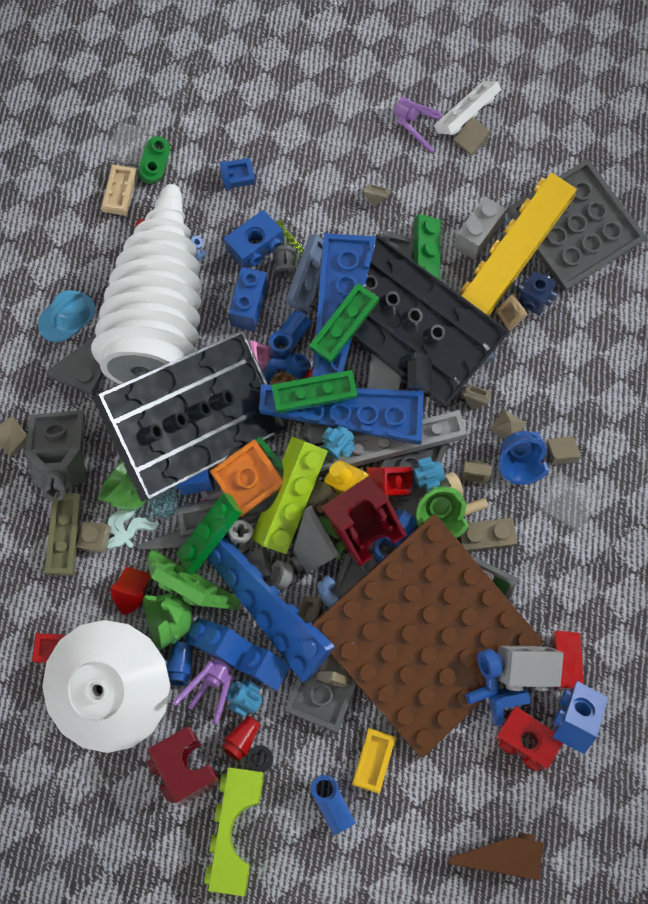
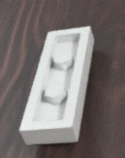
M482 81L433 125L437 133L449 135L458 133L465 122L472 117H476L478 111L484 105L491 103L495 98L494 96L502 90L498 81Z

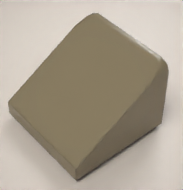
M472 117L454 138V142L472 156L488 141L490 131Z
M574 436L547 439L551 465L577 463L581 458Z

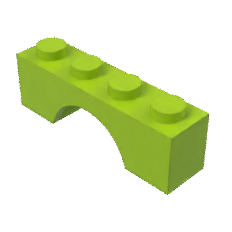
M293 436L291 437L281 461L284 475L280 491L270 508L261 512L251 539L264 547L287 554L327 455V450Z
M228 767L227 774H222L219 791L224 792L222 804H217L214 822H219L217 835L212 834L209 850L210 853H214L212 866L207 865L204 884H209L208 891L246 896L251 865L242 860L236 853L232 843V829L236 819L243 811L260 804L264 780L263 772Z

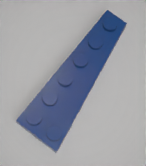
M324 233L316 336L355 285L359 283L365 287L376 244V236ZM352 338L332 364L314 352L312 377L344 371Z
M261 384L259 412L260 414L331 428H337L340 425L351 432L421 445L424 391L356 388L358 399L277 414L272 385Z
M224 536L207 559L303 683L310 680L335 646L316 627L311 626V622L306 624L298 616L299 610L293 604L287 605L279 597L281 592L274 585L268 586L263 581L262 573L254 565L250 564L247 558Z

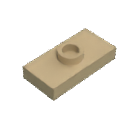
M112 164L101 206L102 212L127 216L138 173L137 168Z

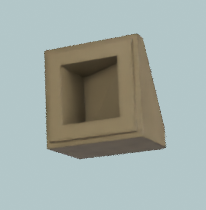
M13 416L0 424V445L7 455L11 457L24 448L27 442V434Z

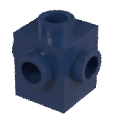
M533 271L529 279L524 277L518 288V292L521 293L519 298L520 304L523 308L540 316L545 306L551 307L557 295L554 292L557 282L552 280L547 274Z

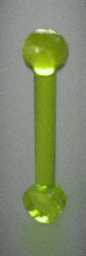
M277 220L276 223L283 230V233L303 254L304 248L284 227V222Z

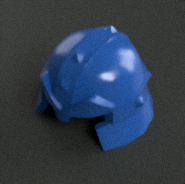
M518 431L506 437L501 444L499 450L500 458L498 460L499 471L504 479L513 484H533L541 480L549 472L546 462L540 464L547 452L541 435L538 432Z

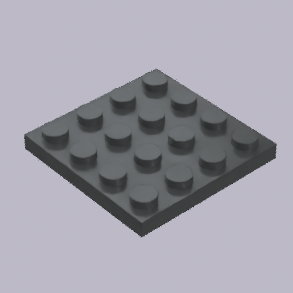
M588 158L558 176L577 189L576 195L535 252L564 292L647 239L646 235ZM536 191L507 208L506 213L511 220L518 219L521 215L519 210L527 198L531 200Z

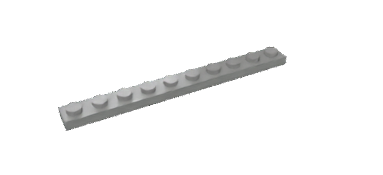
M457 410L423 419L421 445L366 434L356 436L352 441L355 443L353 445L355 449L348 458L343 455L337 460L327 454L318 476L328 474L331 465L339 460L356 467L466 439L467 432L461 412ZM284 455L277 457L282 461ZM215 478V491L201 492L202 501L217 499L223 494L224 491Z

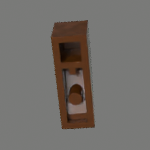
M518 832L517 838H508L448 857L446 864L539 880L544 842L535 841L536 835Z

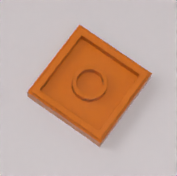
M255 439L210 470V473L224 493L232 495L243 512L241 517L279 491L283 478Z

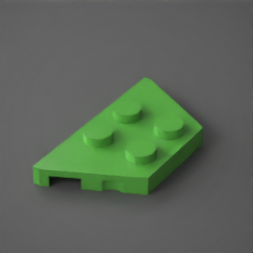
M154 549L150 550L146 558L152 579L159 582L158 586L168 592L175 591L183 596L182 599L193 606L239 609L241 602L236 595L197 573L186 572L181 564Z

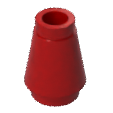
M247 716L223 739L224 744L221 746V749L232 759L240 761L242 757L247 756L261 725L252 717Z

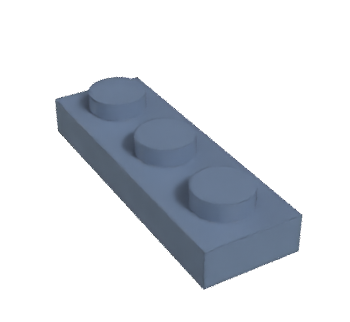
M318 234L309 235L285 300L297 311L304 314L309 313L311 308L309 305L313 302L320 284L323 239Z

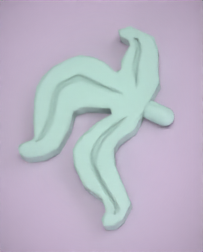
M121 510L113 513L109 518L108 525L112 527L111 533L114 537L109 539L107 549L122 547L125 544L132 548L133 543L130 539L134 537L137 530L154 531L159 527V522H150L140 517L134 518L129 524L127 531H125L124 522L134 516L135 510L125 512Z

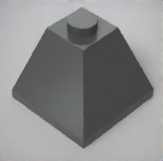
M312 506L306 508L302 514L291 549L293 556L290 560L297 572L303 571L304 575L339 556Z

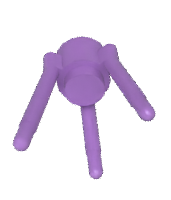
M405 97L400 98L394 109V115L398 116L397 123L403 125L430 153H433L434 149L407 121H414L418 113L440 120L443 117L441 116L442 113L415 103Z
M217 658L208 661L204 669L173 701V705L177 706L202 679L204 683L189 704V710L194 709L209 686L218 689L220 685H223L213 719V724L217 725L222 714L229 686L234 680V677L230 675L232 668Z

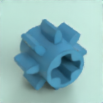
M339 425L334 429L328 427L321 436L323 438L322 442L325 443L322 448L327 450V454L338 460L343 455L348 458L355 449L353 446L355 443L352 442L355 438L354 435L343 426Z
M431 457L418 460V467L412 469L416 486L418 488H425L426 492L434 486H441L440 482L445 481V474L440 461L432 462Z
M245 678L242 680V683L239 681L234 682L228 689L226 696L227 700L231 702L228 709L243 717L247 713H255L262 703V696L258 694L261 687L252 681L249 682Z

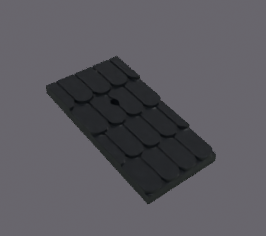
M378 234L376 235V244L365 288L378 296L379 302L352 336V339L367 352L375 355L407 382L408 368H400L399 359L411 353H421L431 358L432 392L424 394L442 407L447 406L510 331ZM319 296L309 305L317 313Z
M244 331L92 397L97 409L100 411L99 414L109 435L112 436L111 439L122 462H124L127 473L137 489L136 492L141 502L226 460L259 436L265 440L288 428L284 418L260 414L259 412L261 384H268Z

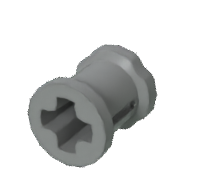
M237 520L228 531L229 536L227 539L235 547H237V543H240L238 550L244 554L248 551L253 528L248 522Z

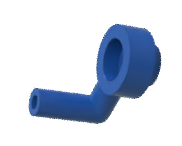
M300 353L290 354L286 357V360L272 358L268 361L263 375L268 385L271 384L277 369L284 370L292 377L302 379L305 378L310 370L311 363L305 355Z
M487 649L477 654V663L482 675L486 679V686L465 694V699L469 705L498 693L497 677L502 674L504 662L498 652L495 653L492 649Z

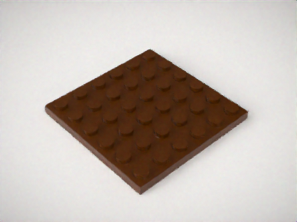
M436 514L430 515L312 622L311 625L316 627L335 646L330 653L418 757L422 759L483 701L481 700L469 705L465 699L466 693L486 686V679L482 675L477 663V654L479 652L492 649L496 653L499 646H540L544 642Z

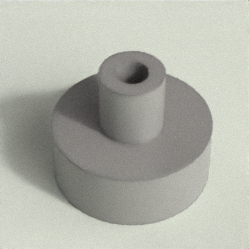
M276 561L271 566L272 576L268 577L270 587L274 585L278 590H285L289 584L294 585L296 583L297 575L293 574L292 566L289 563Z

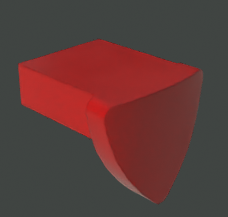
M126 566L117 583L113 584L110 588L112 599L123 615L132 613L141 604L152 582L150 573Z

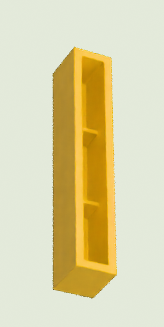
M552 172L547 179L543 177L540 179L534 189L536 191L534 197L531 200L527 198L519 210L521 215L517 220L512 219L504 230L507 233L502 241L497 240L489 251L492 255L487 262L484 260L480 262L474 272L476 274L474 280L471 283L467 281L459 293L488 316L575 198L577 189Z

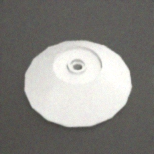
M101 620L80 625L58 642L46 662L42 688L47 712L63 735L82 748L110 753L132 748L154 732L167 709L170 682L165 660L149 637L129 624ZM97 684L103 687L102 694L97 693Z

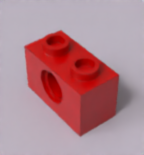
M516 706L510 711L494 737L499 742L498 747L510 755H513L515 752L524 758V765L536 772L539 769L542 771L547 770L563 745L562 742L552 738L553 730ZM523 734H529L534 738L535 745L533 749H527L522 745L521 737Z

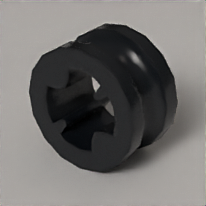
M257 745L248 752L247 762L253 771L264 773L271 768L273 755L268 747ZM259 751L266 752L264 756H268V762L262 763L261 767H256V761L252 762L253 755L257 756Z

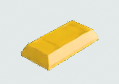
M368 728L352 785L380 794L396 739L395 736Z

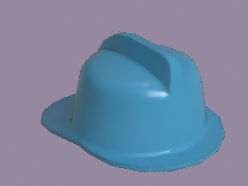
M62 291L40 315L38 321L39 332L48 341H65L91 321L95 314V304L91 297L80 291Z

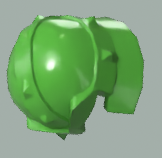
M122 461L107 477L98 494L99 500L111 503L112 507H117L124 512L139 510L147 501L141 502L136 492L137 489L134 487Z
M434 486L419 498L420 502L416 511L418 526L430 515L436 514L455 538L461 536L469 527L466 519H463L466 512V502L458 489Z
M174 592L157 596L145 595L143 597L144 612L149 632L159 651L170 643L175 644L177 640H180L181 637L187 634L192 621L191 604H188L178 596H174Z

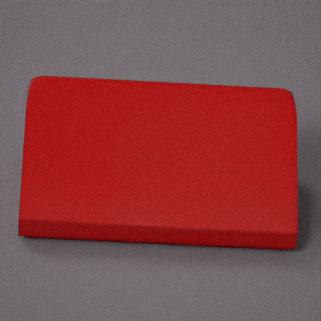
M367 467L370 478L386 496L412 494V467Z
M554 631L552 633V648L564 653L561 686L555 687V690H571L577 681L584 684L580 633Z

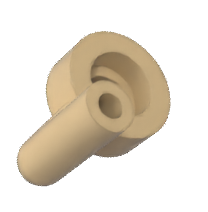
M454 472L445 474V481L440 482L441 486L456 488L463 495L462 485L458 476ZM481 498L466 504L464 516L488 508L487 500Z

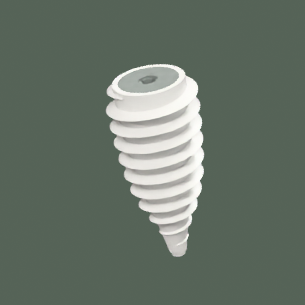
M168 184L162 189L159 199L155 202L154 210L146 215L145 221L136 226L134 234L125 241L123 252L116 259V268L110 275V285L104 293L105 302L99 311L100 320L96 324V338L91 344V351L95 360L100 364L103 374L120 385L196 352L194 345L199 339L196 327L200 323V315L197 310L201 306V298L198 295L201 281L197 276L200 271V264L194 257L197 248L189 239L191 231L184 224L185 214L182 209V194L179 187L173 184Z

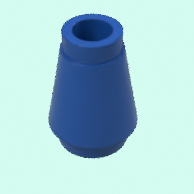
M176 642L173 646L166 666L169 682L172 686H187L189 680L192 679L191 645L188 643Z

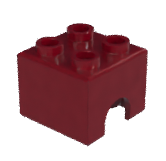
M369 476L321 507L342 546L359 566L373 558L368 550L375 540L388 538L395 544L407 536L388 497Z
M188 726L148 749L150 757L146 759L153 775H156L157 778L161 776L164 782L159 787L167 802L171 804L175 802L180 806L189 803L220 784V779L210 764L199 770L189 769V755L202 745L196 734Z

